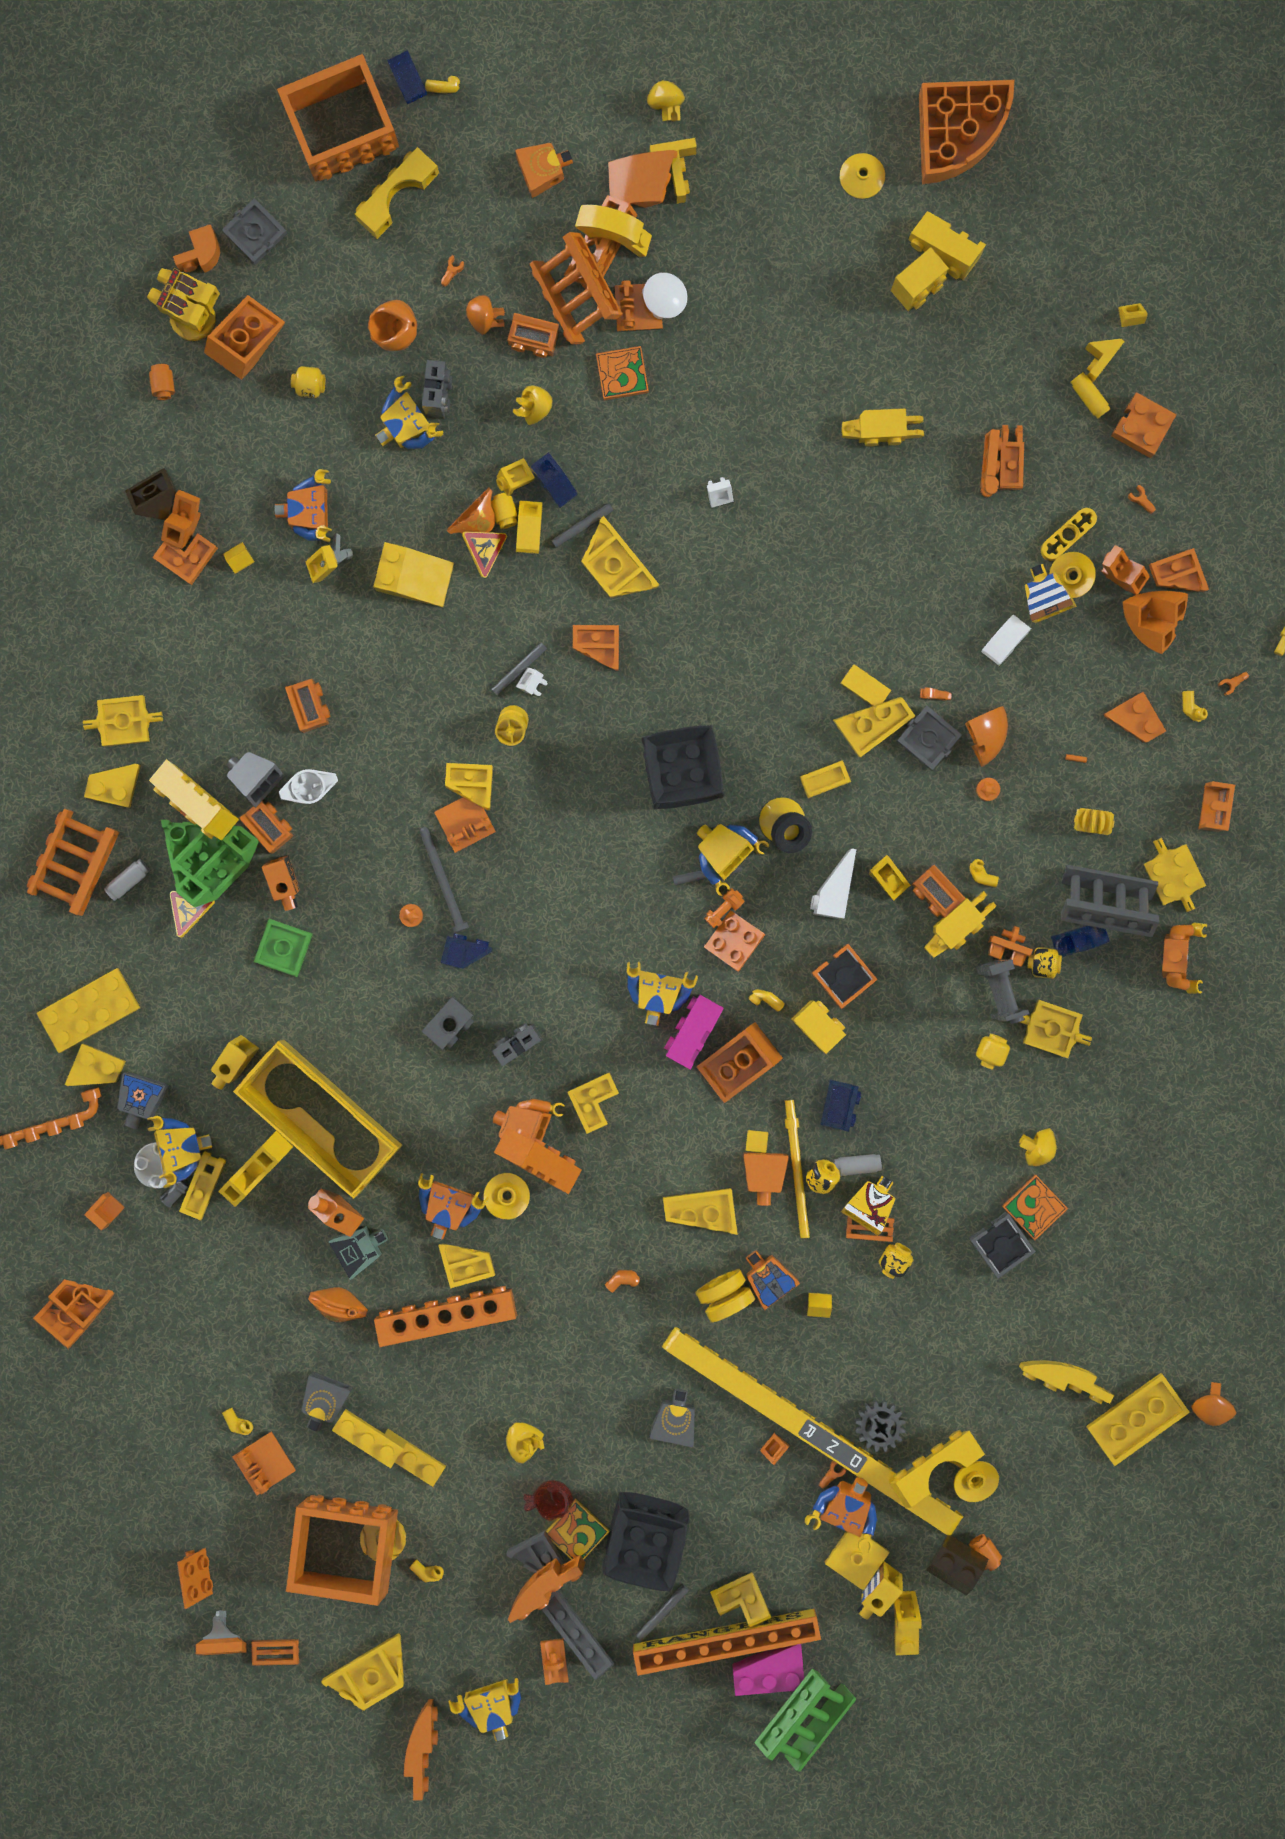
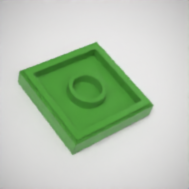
M268 919L254 962L298 977L313 933Z

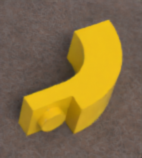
M581 205L575 227L588 237H602L614 240L624 245L638 257H645L647 255L652 237L650 233L643 229L644 223L637 218L604 206Z

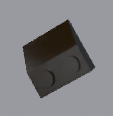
M947 1535L926 1571L967 1596L982 1576L989 1559L952 1535Z

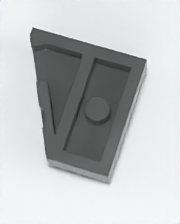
M546 1530L509 1548L506 1552L509 1558H516L524 1564L523 1567L535 1573L555 1558H557L561 1565L565 1564Z

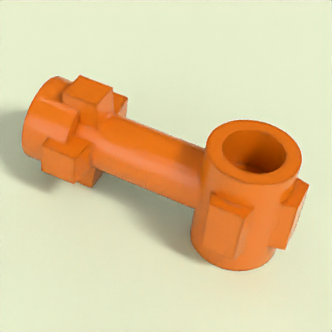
M731 888L722 896L725 902L716 911L712 912L709 910L704 919L711 927H719L723 923L720 918L731 908L737 910L745 902L742 899L743 896L737 890L734 891Z

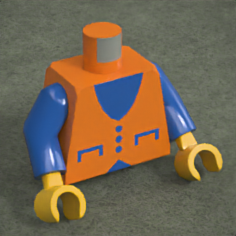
M318 469L314 476L295 486L292 491L287 493L288 504H275V517H288V525L297 535L307 541L323 540L330 542L331 540L326 537V533L332 531V529L328 528L327 489L322 485L331 483L330 479H324L325 474L329 473L328 470Z
M421 1173L418 1181L420 1205L422 1212L426 1215V1220L435 1223L431 1232V1236L444 1239L447 1228L457 1230L458 1227H466L478 1217L481 1209L484 1208L489 1199L486 1197L485 1200H480L478 1198L480 1192L473 1195L437 1181L433 1182V1175H431L430 1180H425L423 1173Z
M857 1477L853 1484L841 1481L837 1486H832L821 1492L812 1509L814 1511L813 1514L805 1517V1524L808 1525L810 1520L815 1518L814 1530L820 1527V1520H823L858 1537H861L863 1534L864 1538L859 1541L858 1548L861 1551L862 1543L868 1542V1553H870L873 1549L870 1539L874 1536L877 1516L875 1505L871 1502V1494L865 1491L868 1486L867 1481Z

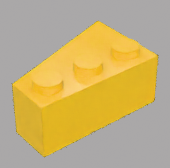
M927 211L910 234L909 241L911 246L919 252L922 250L926 252L931 247L949 268L947 271L949 275L955 279L961 278L964 280L980 259L986 244L981 241L978 245L967 239L969 234L964 231L961 234L954 232L950 229L951 224Z

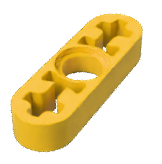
M1083 508L1042 544L1040 550L1042 557L1048 561H1053L1061 556L1095 525L1097 521L1096 513L1090 508ZM1081 514L1084 516L1090 515V524L1086 522L1080 528L1075 525L1082 520ZM1069 528L1074 531L1075 537L1073 540L1067 541L1063 538L1062 532L1064 529ZM1059 540L1062 544L1055 549L1057 554L1051 553L1049 555L1046 552L1048 550L1047 545L1053 546Z

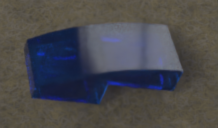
M408 50L387 60L407 105L428 95Z

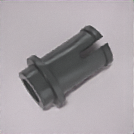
M182 1180L172 1185L160 1197L161 1202L167 1207H171L183 1193H187L188 1183Z

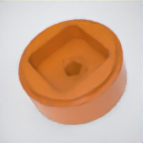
M985 778L977 784L976 793L981 800L992 801L998 797L1000 785L993 778Z
M405 905L400 911V920L405 926L415 927L423 920V912L417 905Z

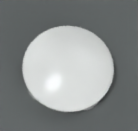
M655 274L647 280L642 289L644 302L657 319L676 317L686 306V288L681 280L672 274Z
M154 1142L144 1146L137 1153L134 1160V1171L142 1184L158 1189L163 1188L167 1184V1179L164 1177L159 1179V1176L163 1174L157 1144Z

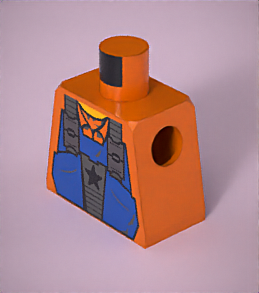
M755 1250L746 1257V1260L753 1268L746 1274L764 1310L800 1284L798 1279L773 1255L764 1260L758 1251Z

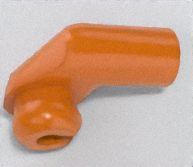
M619 1270L610 1278L605 1286L613 1293L621 1284L630 1285L631 1287L637 1286L640 1278L632 1270Z

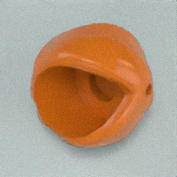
M400 300L387 301L378 306L369 317L368 329L371 340L384 350L401 351L406 349L417 335V321L410 306Z

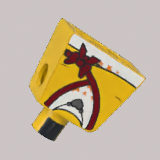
M884 1176L880 1177L876 1185L867 1181L841 1212L877 1236L880 1235L884 1230L895 1202V1198L888 1193L893 1182Z

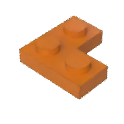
M197 533L185 552L174 545L163 542L152 558L192 585L218 548Z

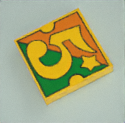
M577 1499L546 1530L552 1542L571 1560L579 1555L585 1559L610 1531Z

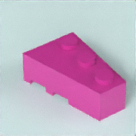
M700 994L697 998L692 997L687 1006L690 1012L686 1018L683 1016L680 1018L675 1027L679 1030L675 1038L670 1036L664 1049L668 1050L666 1053L667 1057L690 1070L724 1009Z
M801 1644L766 1650L732 1664L735 1696L795 1691L804 1680Z

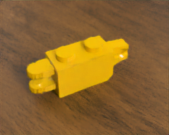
M906 409L864 410L859 419L842 422V438L857 439L859 443H865V446L879 445L878 442H888V445H900L901 441H905V439L922 438L924 436L923 430H907V424L923 423V416H906Z
M984 891L971 902L966 898L945 918H942L933 926V933L935 935L924 947L933 958L947 949H959L966 942L964 938L970 932L974 935L984 926L982 922L985 920V916L996 907V904L992 902L983 911L979 912L975 906L987 896Z

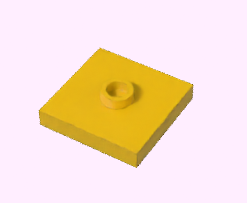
M846 1531L826 1559L825 1564L864 1590L890 1552L872 1538L870 1539L873 1544L872 1551L868 1553V1542L862 1543L860 1551L858 1543L864 1538V1535L862 1534L861 1537H858Z

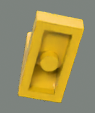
M1113 339L1088 343L1085 349L1096 357L1087 367L1089 371L1087 376L1092 382L1103 371L1125 342L1124 340Z
M888 855L869 871V875L880 884L893 901L911 886Z

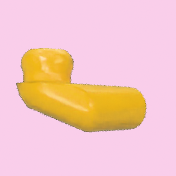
M975 859L969 867L975 882L996 888L999 877L987 874L983 866L984 862L980 859Z

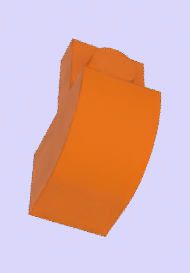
M211 224L189 231L194 249L173 256L179 271L192 272L200 265L204 273H206L217 264L220 257V246Z
M178 490L175 494L172 513L164 521L162 541L183 549L191 539L200 519L201 513L198 512L200 498Z
M1116 545L1111 552L1106 554L1102 563L1104 568L1101 572L1108 579L1135 595L1139 594L1150 578L1143 565L1129 560L1123 548Z

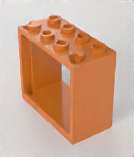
M363 54L277 89L315 181L329 180L332 174L340 171L342 173L349 172L354 168V165L361 162L362 164H368L376 156L381 154L390 155V152L399 147L394 128ZM366 83L384 127L312 156L294 112Z
M310 1495V1497H307L296 1507L286 1592L378 1606L388 1594L398 1510L391 1509L392 1507L386 1506V1504H380L376 1507L369 1506V1503L365 1501L349 1503L344 1498L329 1500L324 1499L322 1495ZM310 1516L380 1527L374 1581L304 1571Z

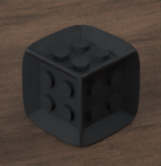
M712 725L684 727L642 737L645 766L654 810L695 805L724 797L721 765Z
M620 1492L607 1539L606 1556L602 1564L603 1574L627 1584L658 1591H671L677 1578L685 1546L687 1525L689 1523L688 1509L668 1500L639 1493Z

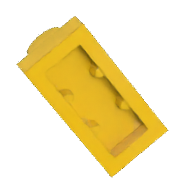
M695 138L650 145V152L676 150L678 153L677 158H673L671 164L677 204L686 202V194H690L688 180H683L682 172H686L684 157L696 155L697 146Z
M903 1591L893 1603L895 1611V1654L917 1655L919 1654V1629H921V1616L915 1591Z

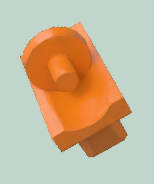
M1014 926L1012 931L1003 930L1002 936L1009 938V940L993 935L990 936L988 941L991 943L988 956L1001 959L1005 949L1011 950L1010 959H1012L1014 965L1019 967L1023 965L1027 956H1031L1033 949L1015 943L1016 941L1024 943L1026 938L1019 935L1020 928Z
M564 1639L541 1641L545 1685L569 1682Z

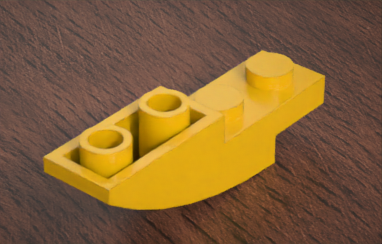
M1046 1360L1021 1362L1019 1365L1021 1370L1024 1371L1022 1375L1033 1381L1036 1378L1044 1381L1043 1385L1055 1392L1057 1388L1065 1391L1069 1383L1068 1387L1080 1394L1083 1390L1090 1394V1399L1100 1404L1103 1401L1110 1404L1114 1397L1110 1391L1094 1384L1097 1376L1083 1368L1067 1363Z

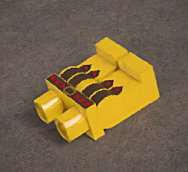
M161 268L157 280L164 284L165 287L163 291L152 288L147 296L148 300L156 305L161 313L201 332L209 317L208 311H212L220 295L218 289L212 284L201 282L175 268L173 271Z

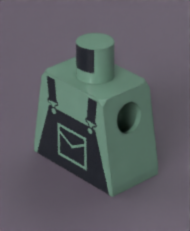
M367 1226L356 1229L351 1237L342 1234L328 1242L348 1278L351 1280L380 1257L382 1253L378 1246L388 1241V1237L382 1228L370 1234Z

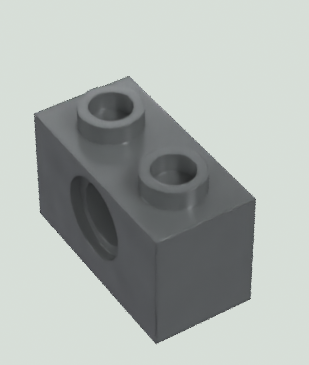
M452 997L422 1032L442 1050L446 1047L450 1049L459 1040L456 1035L462 1029L466 1032L474 1023L471 1019L474 1014L457 998ZM447 1018H452L456 1022V1028L453 1031H448L444 1027V1022Z

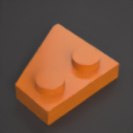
M1194 548L1149 565L1156 587L1198 592L1209 590Z
M573 625V649L615 671H619V625Z
M1144 692L1104 714L1107 719L1112 720L1144 743L1166 732Z

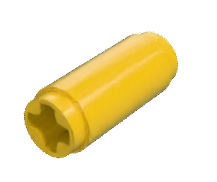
M1084 372L1070 382L1078 396L1097 419L1110 410L1108 402Z

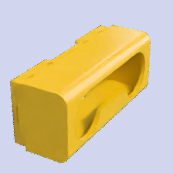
M285 1040L278 1041L233 1091L353 1199L365 1189L403 1146ZM281 1064H294L309 1078L319 1084L377 1137L379 1153L374 1163L362 1170H351L341 1165L334 1153L335 1138L303 1108L282 1109L269 1100L265 1090V1083L269 1073Z

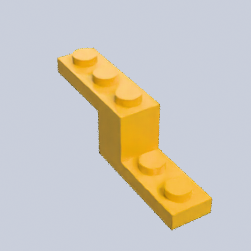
M347 1409L344 1410L332 1429L333 1432L389 1468L396 1463L432 1487L446 1467V1465L393 1431L387 1429L384 1434Z

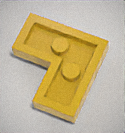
M610 1072L568 1091L586 1134L608 1124L599 1103L619 1094Z
M753 1573L747 1574L710 1592L720 1616L741 1606L750 1627L771 1618Z

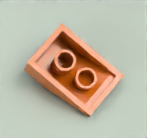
M247 295L207 336L204 353L242 380L258 362L285 324V321Z
M754 1022L700 1063L697 1068L725 1103L775 1066L783 1057L756 1022Z

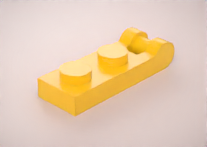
M204 1151L179 1210V1212L198 1220L203 1219L226 1163V1159L221 1157L217 1159ZM207 1165L214 1167L212 1173L205 1171Z

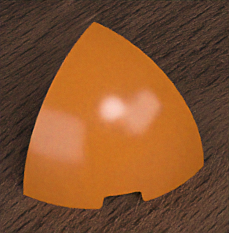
M1152 591L1135 595L1123 601L1124 615L1134 635L1151 650L1160 654L1164 653L1176 637L1175 627L1177 622L1183 621L1188 594L1176 591Z
M1004 706L991 710L965 723L975 744L972 748L981 767L992 761L1005 743L1008 720Z

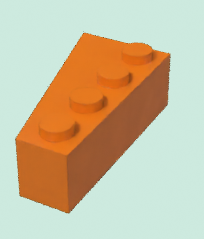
M507 1128L494 1153L569 1194L582 1169L574 1165L576 1161L566 1155L560 1157V1151L550 1146L545 1148L546 1143L535 1137L532 1140L529 1139L530 1134L519 1128L516 1132Z

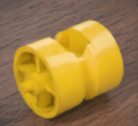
M511 705L505 707L500 712L495 727V735L501 743L513 746L523 740L529 720L524 709Z

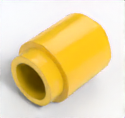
M506 493L495 495L493 497L494 500L491 501V507L495 514L496 524L500 526V529H507L517 525L518 514L512 496H507Z

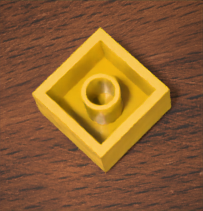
M930 247L895 277L891 292L907 311H910L913 307L917 310L926 302L925 298L930 293L934 295L944 286L942 283L947 279L946 274L949 268Z
M810 1000L791 1020L823 1053L827 1054L846 1036L843 1032L845 1027L837 1018L833 1017L831 1019L827 1015L829 1010L821 1001L815 1002Z

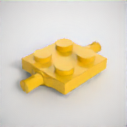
M143 695L97 700V719L83 720L84 730L98 728L103 747L150 742L149 723L162 722L163 718L161 716L163 715L162 712L148 713L145 696Z
M1162 838L1153 841L1159 854L1143 865L1150 880L1158 881L1156 892L1162 905L1175 900H1181L1186 912L1195 909L1190 895L1196 890L1205 887L1206 884L1187 844L1176 849L1167 850Z
M1037 1000L1030 1016H1023L1024 1020L1020 1022L1027 1025L1024 1044L1065 1058L1069 1057L1071 1048L1076 1042L1089 1046L1091 1042L1088 1041H1091L1092 1037L1079 1033L1082 1014L1041 1000Z

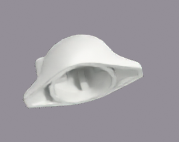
M302 770L296 773L279 791V795L283 800L300 804L315 803L335 785L338 779L335 773Z

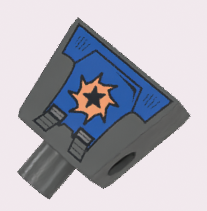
M123 1072L118 1110L128 1113L124 1125L129 1128L138 1129L141 1118L154 1117L169 1088V1084L131 1072Z

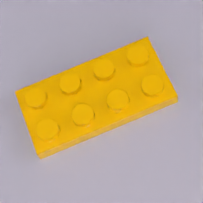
M116 968L36 1014L57 1052L62 1053L140 1009V1006L119 968Z
M1160 1373L1088 1424L1086 1428L1111 1463L1116 1466L1190 1412L1164 1375Z

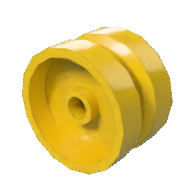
M740 1269L718 1276L696 1291L701 1304L711 1303L705 1310L710 1322L727 1318L744 1309L755 1300L750 1287L740 1288L746 1281Z

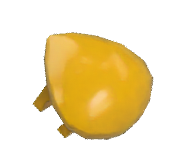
M662 80L656 83L648 94V105L655 110L662 109L663 121L680 120V105L685 100L683 92L672 82Z
M526 386L522 392V398H516V402L522 405V407L513 409V413L524 417L528 425L535 424L548 415L552 408V397L541 387Z
M1050 1128L1037 1132L1034 1139L1023 1134L1019 1140V1146L1027 1150L1025 1156L1028 1166L1044 1165L1055 1157L1057 1150L1056 1139Z
M514 1423L509 1428L506 1437V1446L512 1458L517 1463L528 1461L538 1448L540 1450L544 1449L542 1440L544 1434L529 1424Z

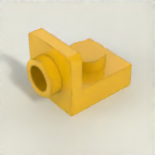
M523 458L501 468L496 482L499 489L509 496L515 489L533 482L535 477Z

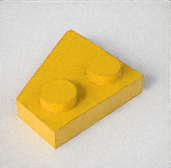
M446 763L445 787L478 806L490 810L493 766Z
M132 764L89 775L84 797L130 808L140 765Z
M81 1044L65 1085L116 1083L126 1061L86 1044Z
M443 1243L438 1245L450 1288L496 1275L489 1252Z

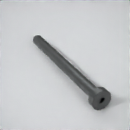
M427 827L420 828V835L455 924V927L452 929L454 933L469 928L467 922H463Z

